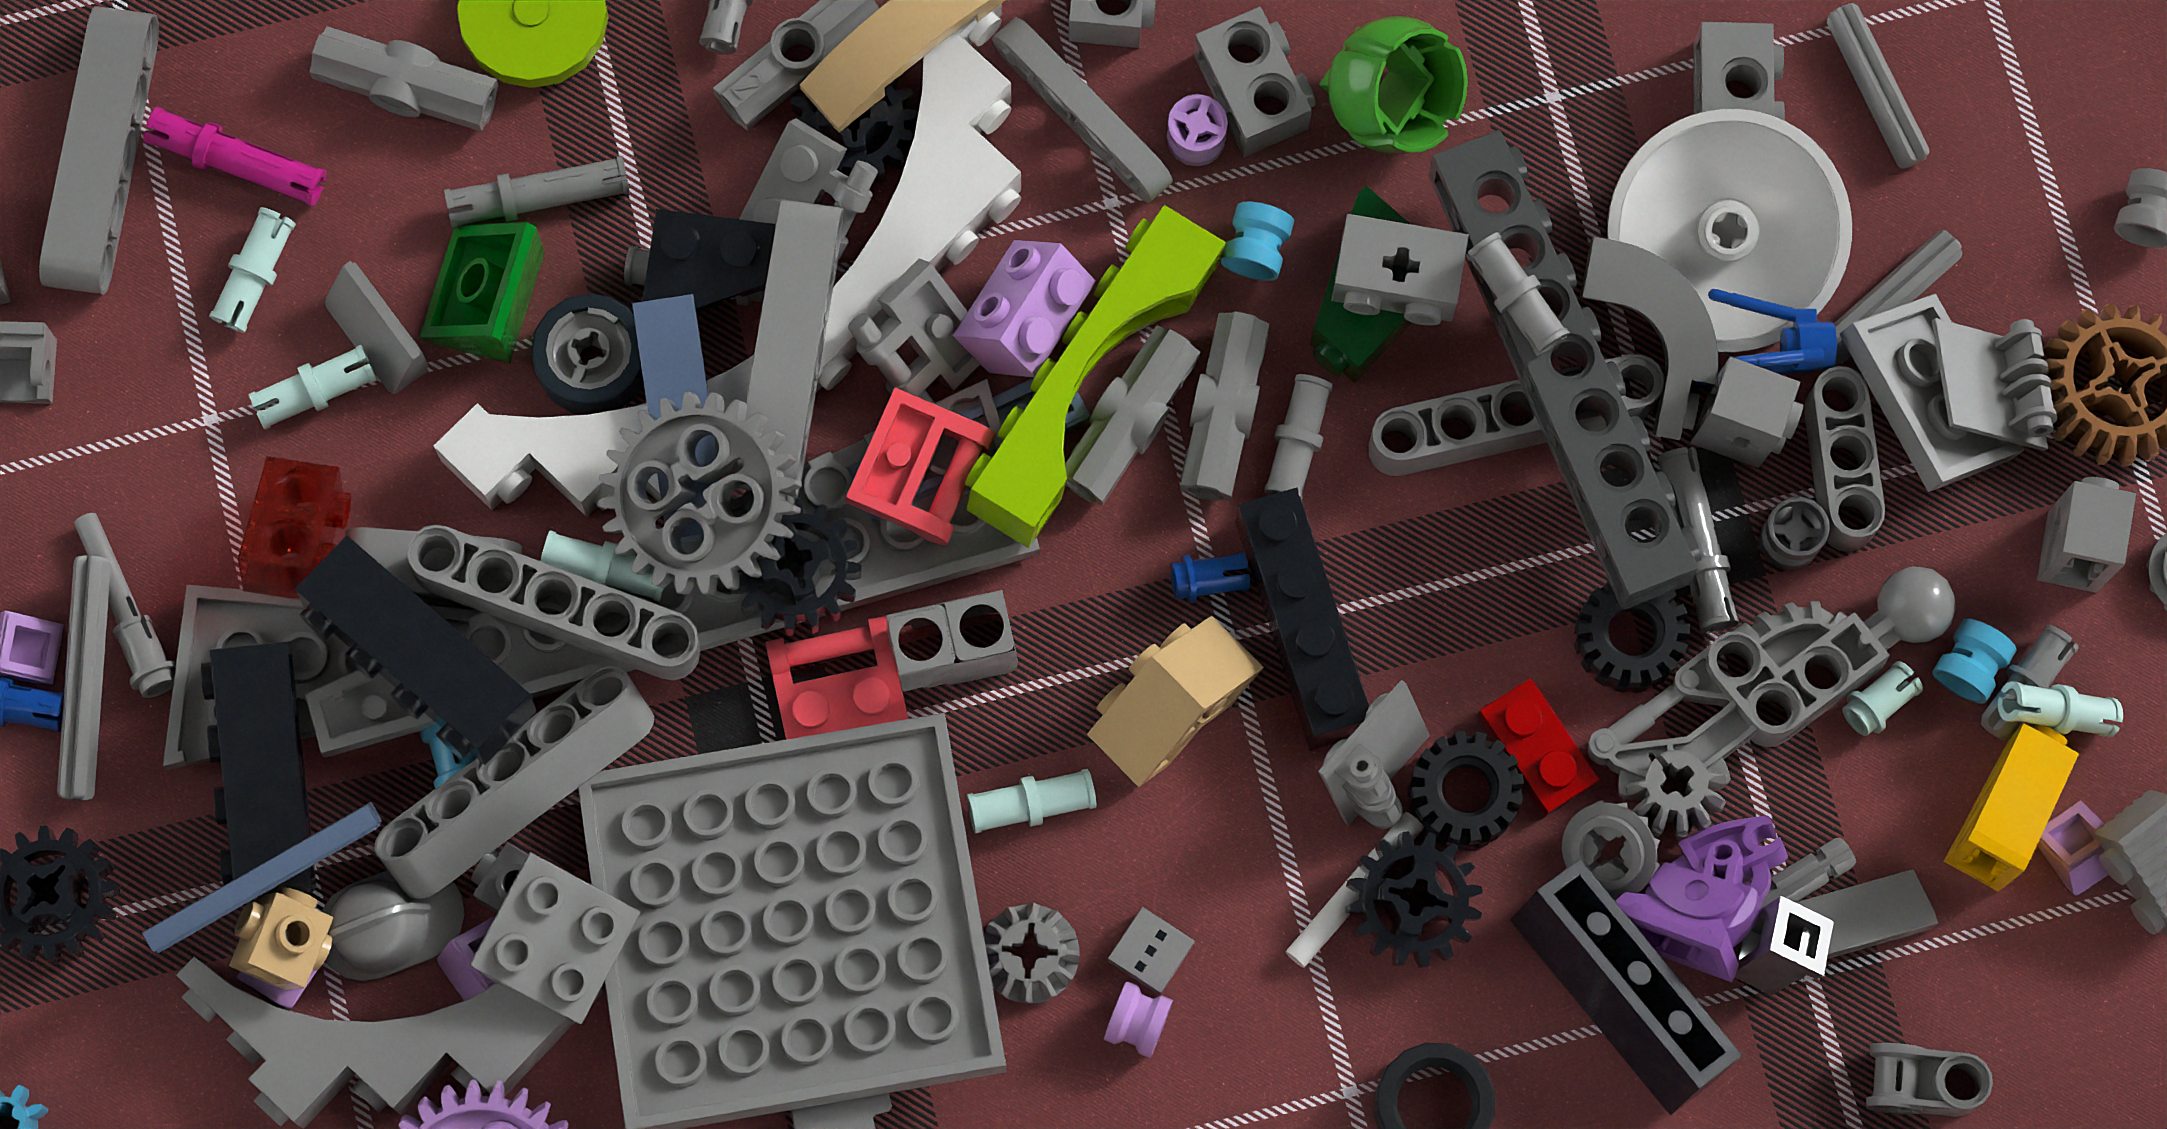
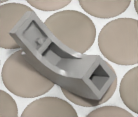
M1592 237L1580 298L1616 304L1631 309L1642 316L1655 330L1662 344L1665 368L1663 375L1664 386L1658 401L1652 435L1680 440L1682 428L1693 430L1698 411L1700 394L1690 393L1691 382L1697 381L1716 385L1717 341L1706 306L1690 282L1675 267L1661 257L1632 244Z

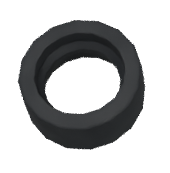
M1425 1042L1404 1050L1386 1067L1374 1093V1118L1378 1128L1407 1129L1403 1125L1397 1110L1398 1093L1403 1082L1414 1072L1424 1068H1443L1456 1074L1466 1084L1471 1097V1115L1463 1129H1489L1495 1117V1090L1487 1070L1471 1053L1449 1043Z

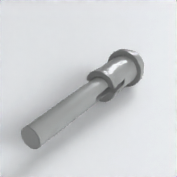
M88 513L82 515L74 521V525L87 555L104 557L109 559L111 563L108 603L118 624L113 629L114 637L118 640L133 674L129 680L131 688L140 690L144 698L162 695L173 688L176 663L167 660L152 626L151 617L148 615L141 616L97 514Z

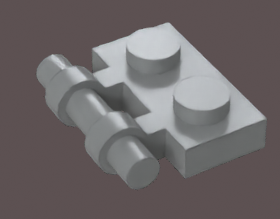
M791 120L787 123L739 219L776 224L782 199L819 205L826 191L836 200L833 207L844 209L843 230L838 259H840L849 242L845 235L857 212L863 213L873 196L869 189L878 171L866 162L857 161L849 177L838 171L837 168L847 148L800 120Z
M920 258L877 299L890 317L887 321L877 327L869 315L863 313L856 316L848 325L849 331L858 341L856 350L868 365H876L888 380L886 389L891 395L894 388H898L934 404V400L925 389L935 379L942 386L954 391L980 365L953 336L968 313L932 263ZM906 340H908L919 355L910 365H906L896 352Z

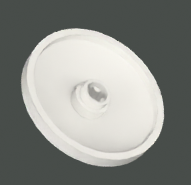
M1718 109L1680 119L1660 130L1638 149L1620 175L1613 191L1607 219V239L1632 244L1648 250L1675 267L1690 282L1706 306L1715 331L1718 352L1747 351L1780 341L1782 328H1792L1793 322L1712 301L1708 297L1709 291L1711 289H1718L1795 309H1816L1818 314L1833 296L1847 266L1852 243L1851 207L1846 189L1834 164L1826 153L1800 129L1777 117L1757 111Z

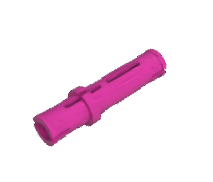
M156 107L147 121L146 127L153 130L152 132L147 130L144 132V143L148 145L153 144L192 159V165L201 170L213 167L303 201L309 206H314L323 191L324 186L318 183L319 181L322 183L326 181V170L322 168L317 169L223 133L222 126L216 123L208 122V124L201 125L167 112L161 107Z

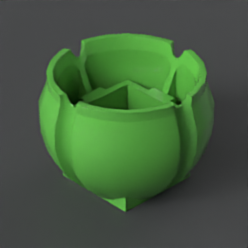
M1406 16L1380 18L1368 22L1362 27H1357L1346 38L1343 49L1335 54L1331 67L1319 85L1329 95L1332 111L1341 127L1346 129L1350 136L1365 148L1388 155L1423 152L1434 148L1449 135L1444 127L1446 120H1459L1466 100L1468 80L1466 65L1459 47L1452 46L1447 42L1448 35L1419 19ZM1386 67L1389 72L1379 86L1383 69Z

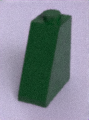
M1367 185L1358 193L1352 215L1410 224ZM1339 249L1316 318L1310 344L1315 348L1313 351L1314 357L1329 373L1336 377H1340L1343 373L1356 383L1412 322L1404 318V313L1380 310V313L1376 315H1362L1346 310L1343 307L1344 303L1331 301L1340 253ZM1393 266L1392 280L1404 282L1405 267Z

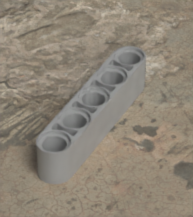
M95 6L90 13L41 250L39 275L41 285L44 287L104 295L110 286L158 46L159 23L155 14Z
M782 199L770 258L744 422L757 412L768 417L767 424L761 435L777 431L785 436L781 445L774 452L775 454L795 456L797 461L791 467L784 470L783 475L784 477L801 482L841 244L844 209ZM742 459L736 461L735 474L744 467ZM748 484L737 488L752 491ZM800 488L785 493V496L797 497Z
M1629 354L1605 360L1606 363L1610 361L1615 362L1623 379L1634 378L1645 385L1648 393L1647 397L1642 399L1621 397L1631 418L1638 416L1641 420L1645 419L1653 411L1664 386V376L1660 366L1652 358L1642 354ZM1576 366L1557 372L1564 376H1575L1580 374L1582 369L1581 366ZM1515 380L1387 410L1375 421L1368 444V453L1373 466L1381 473L1390 476H1403L1547 443L1520 380ZM1507 405L1521 406L1528 412L1531 421L1523 426H1513L1502 418L1500 409ZM1586 410L1575 415L1579 425L1588 431H1600L1607 427L1604 418L1597 412ZM1449 418L1462 419L1470 426L1472 435L1461 440L1450 438L1443 432L1441 423ZM1399 431L1405 433L1411 439L1413 448L1405 453H1395L1384 446L1381 438L1388 432Z
M431 525L424 527L416 532L409 542L407 555L414 577L419 585L430 593L662 679L677 680L684 678L693 672L699 662L700 647L696 627L689 618L681 613L446 526ZM446 548L455 554L454 560L446 569L434 572L422 567L423 558L432 549ZM501 569L512 574L511 584L502 592L488 593L480 588L481 579L491 570ZM551 591H562L571 597V604L561 614L548 615L538 609V603L542 596ZM617 612L625 615L630 620L626 631L619 636L608 637L597 631L596 624L605 614ZM667 634H677L686 639L688 648L677 658H663L654 650L658 639Z
M607 666L592 672L531 717L486 765H483L476 758L384 827L375 840L374 850L377 857L409 897L422 899L432 896L478 863L484 855L490 854L640 742L650 732L654 724V714L626 670L619 666Z

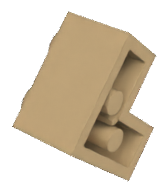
M1210 616L1192 629L1184 623L1174 630L1160 647L1154 643L1137 657L1128 669L1135 677L1127 686L1124 683L1117 685L1098 704L1096 709L1102 714V717L1087 735L1140 787L1168 767L1202 726L1232 706L1264 667L1213 616Z

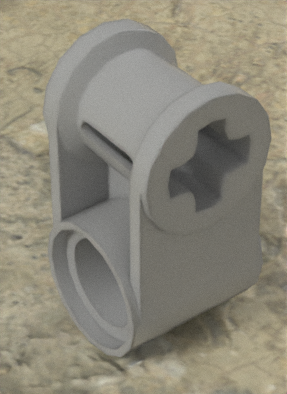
M1873 1043L1870 1045L1869 1054L1875 1058L1873 1095L1866 1099V1108L1869 1110L1892 1114L1923 1113L1958 1117L1973 1112L1985 1102L1991 1093L1993 1086L1992 1073L1987 1064L1976 1055L1930 1050L1920 1046L1900 1043ZM1896 1070H1897V1086H1896V1089H1895V1085H1896ZM1961 1070L1972 1078L1975 1086L1972 1099L1962 1101L1955 1099L1948 1093L1944 1081L1947 1071Z

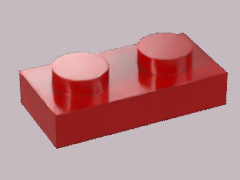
M1529 678L1479 710L1478 716L1495 741L1498 739L1506 745L1503 751L1508 756L1514 754L1519 763L1516 767L1518 774L1523 773L1524 785L1545 817L1588 791L1600 781L1532 678Z

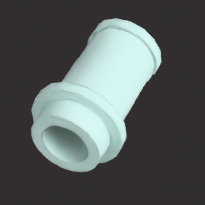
M1896 661L1887 672L1864 691L1851 692L1847 696L1848 704L1842 708L1843 715L1851 727L1863 736H1867L1871 732H1882L1886 728L1885 720L1923 691V685L1918 677L1910 683L1907 680L1904 681L1914 671L1905 663Z

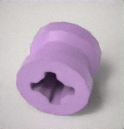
M1200 94L1185 96L1175 103L1169 113L1166 139L1170 152L1177 160L1185 165L1198 167L1207 165L1219 157L1225 146L1228 126L1226 112L1220 103L1209 96ZM1205 134L1208 135V137H1204L1203 139L1197 140V138L1200 136H1203Z
M1126 981L1107 1027L1104 1040L1115 1045L1123 1041L1136 1047L1138 1054L1151 1058L1173 1000L1162 995L1154 999L1141 994L1137 985Z

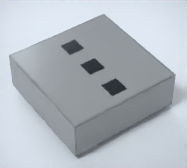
M1142 907L1108 958V962L1158 995H1161L1193 947L1195 941Z

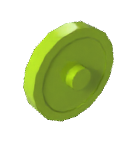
M459 0L457 6L462 39L479 67L503 83L528 88L562 83L586 68L603 44L609 19L606 0Z

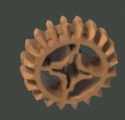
M2114 303L2104 306L2101 310L2100 318L2090 308L2085 309L2077 317L2078 324L2066 320L2057 330L2060 339L2050 338L2043 347L2044 353L2049 358L2044 360L2048 363L2049 368L2046 376L2051 380L2052 387L2050 391L2053 408L2057 412V419L2062 423L2054 434L2055 441H2062L2069 434L2073 435L2079 440L2074 446V455L2082 456L2090 446L2096 448L2095 458L2098 465H2105L2110 460L2114 451L2121 466L2125 467L2130 466L2135 461L2137 453L2142 459L2149 462L2158 456L2159 446L2167 449V336L2158 330L2162 324V315L2154 314L2147 323L2140 321L2141 312L2138 305L2130 306L2123 318L2120 317ZM2120 345L2136 351L2144 359L2131 358L2125 354ZM2087 349L2092 359L2088 364L2092 380L2083 389L2076 392L2073 379L2074 363L2077 355ZM2112 376L2115 377V383L2118 379L2123 380L2125 384L2135 380L2124 394H2121V387L2117 392L2111 386L2102 389ZM2159 379L2162 388V404L2157 418L2150 422L2145 412L2148 403L2145 398L2144 389L2154 380ZM2097 410L2107 413L2113 418L2116 425L2102 421L2090 411Z

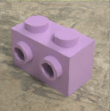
M1014 240L953 336L988 373L1035 378L1096 280L1061 243Z

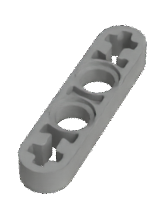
M1015 17L992 37L993 44L1003 59L1139 198L1150 203L1173 183L1171 174L1155 153L1027 23Z

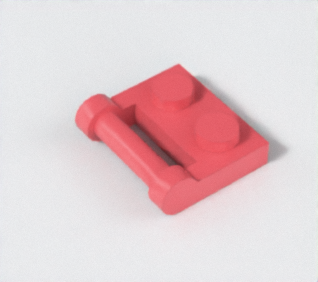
M894 388L846 495L845 503L911 530L932 543L946 546L955 529L951 524V520L966 489L965 481L979 459L981 452L987 453L996 434L978 422L903 390ZM945 434L955 438L959 444L929 511L926 512L912 506V503L941 437Z
M886 616L868 619L869 626L785 644L784 639L780 638L765 642L786 740L908 719L892 649L888 644ZM874 649L877 666L793 684L790 667Z

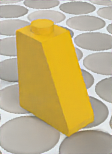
M2025 723L2011 735L1945 857V863L1998 892L2025 871L2079 755L2078 752L2066 746L2067 739L2063 735L2044 725L2034 724L2033 727H2030Z

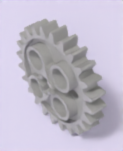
M685 392L682 410H679L672 400L662 398L660 399V418L657 419L649 412L643 410L638 412L639 421L643 427L640 433L625 428L620 429L619 433L629 445L625 452L617 450H607L606 455L619 466L617 473L599 475L601 482L614 487V495L599 500L598 506L615 511L617 516L603 526V530L611 534H624L625 537L614 549L616 555L625 557L636 552L638 553L631 567L633 573L643 575L655 567L652 585L665 588L675 576L676 593L684 595L690 594L696 579L698 587L704 595H715L717 578H720L728 589L737 590L739 589L740 581L739 570L742 569L749 576L759 578L762 574L756 560L757 557L762 555L774 560L780 558L777 549L771 544L774 536L782 538L793 537L794 533L780 522L783 515L799 514L801 510L795 504L785 501V493L802 487L800 481L784 477L783 471L791 467L797 460L795 456L790 454H775L774 451L785 439L782 433L773 431L763 436L761 435L767 424L768 417L757 412L744 422L747 412V404L735 399L724 412L723 396L710 392L704 408H702L696 394ZM713 434L719 443L718 455L711 464L701 467L697 462L695 449L703 437ZM738 459L744 461V467L740 471L722 478L734 466L735 461ZM663 471L669 480V489L661 501L652 504L646 495V485L653 474ZM696 482L709 485L703 492L704 499L706 500L704 506L689 503L697 495L693 487ZM748 484L754 493L752 509L747 514L736 517L730 508L732 493L738 487ZM677 510V512L673 514L665 522L663 528H656L655 522L658 518H660L664 514L671 513ZM698 521L704 531V540L697 551L687 554L681 546V534L688 524Z

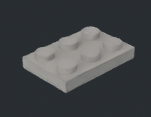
M1936 293L1853 322L1839 333L1928 492L2008 462L2024 451L2023 446L1949 427L1932 320L1934 318L1949 322L1951 320Z

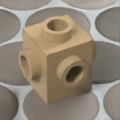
M283 887L281 893L260 895L256 898L255 902H248L239 916L235 927V936L240 937V940L229 966L285 991L305 988L312 970L317 971L329 954L332 936L327 933L334 917L316 910L318 901L312 896L295 889Z

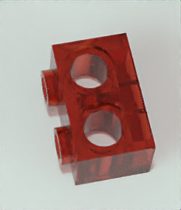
M270 456L266 457L237 558L244 592L300 600L295 588L337 546V544L333 543L336 529H345L349 521L351 493L343 492L340 467ZM306 502L313 503L309 506L304 507L297 506L298 504ZM290 553L300 554L293 558H282V556Z

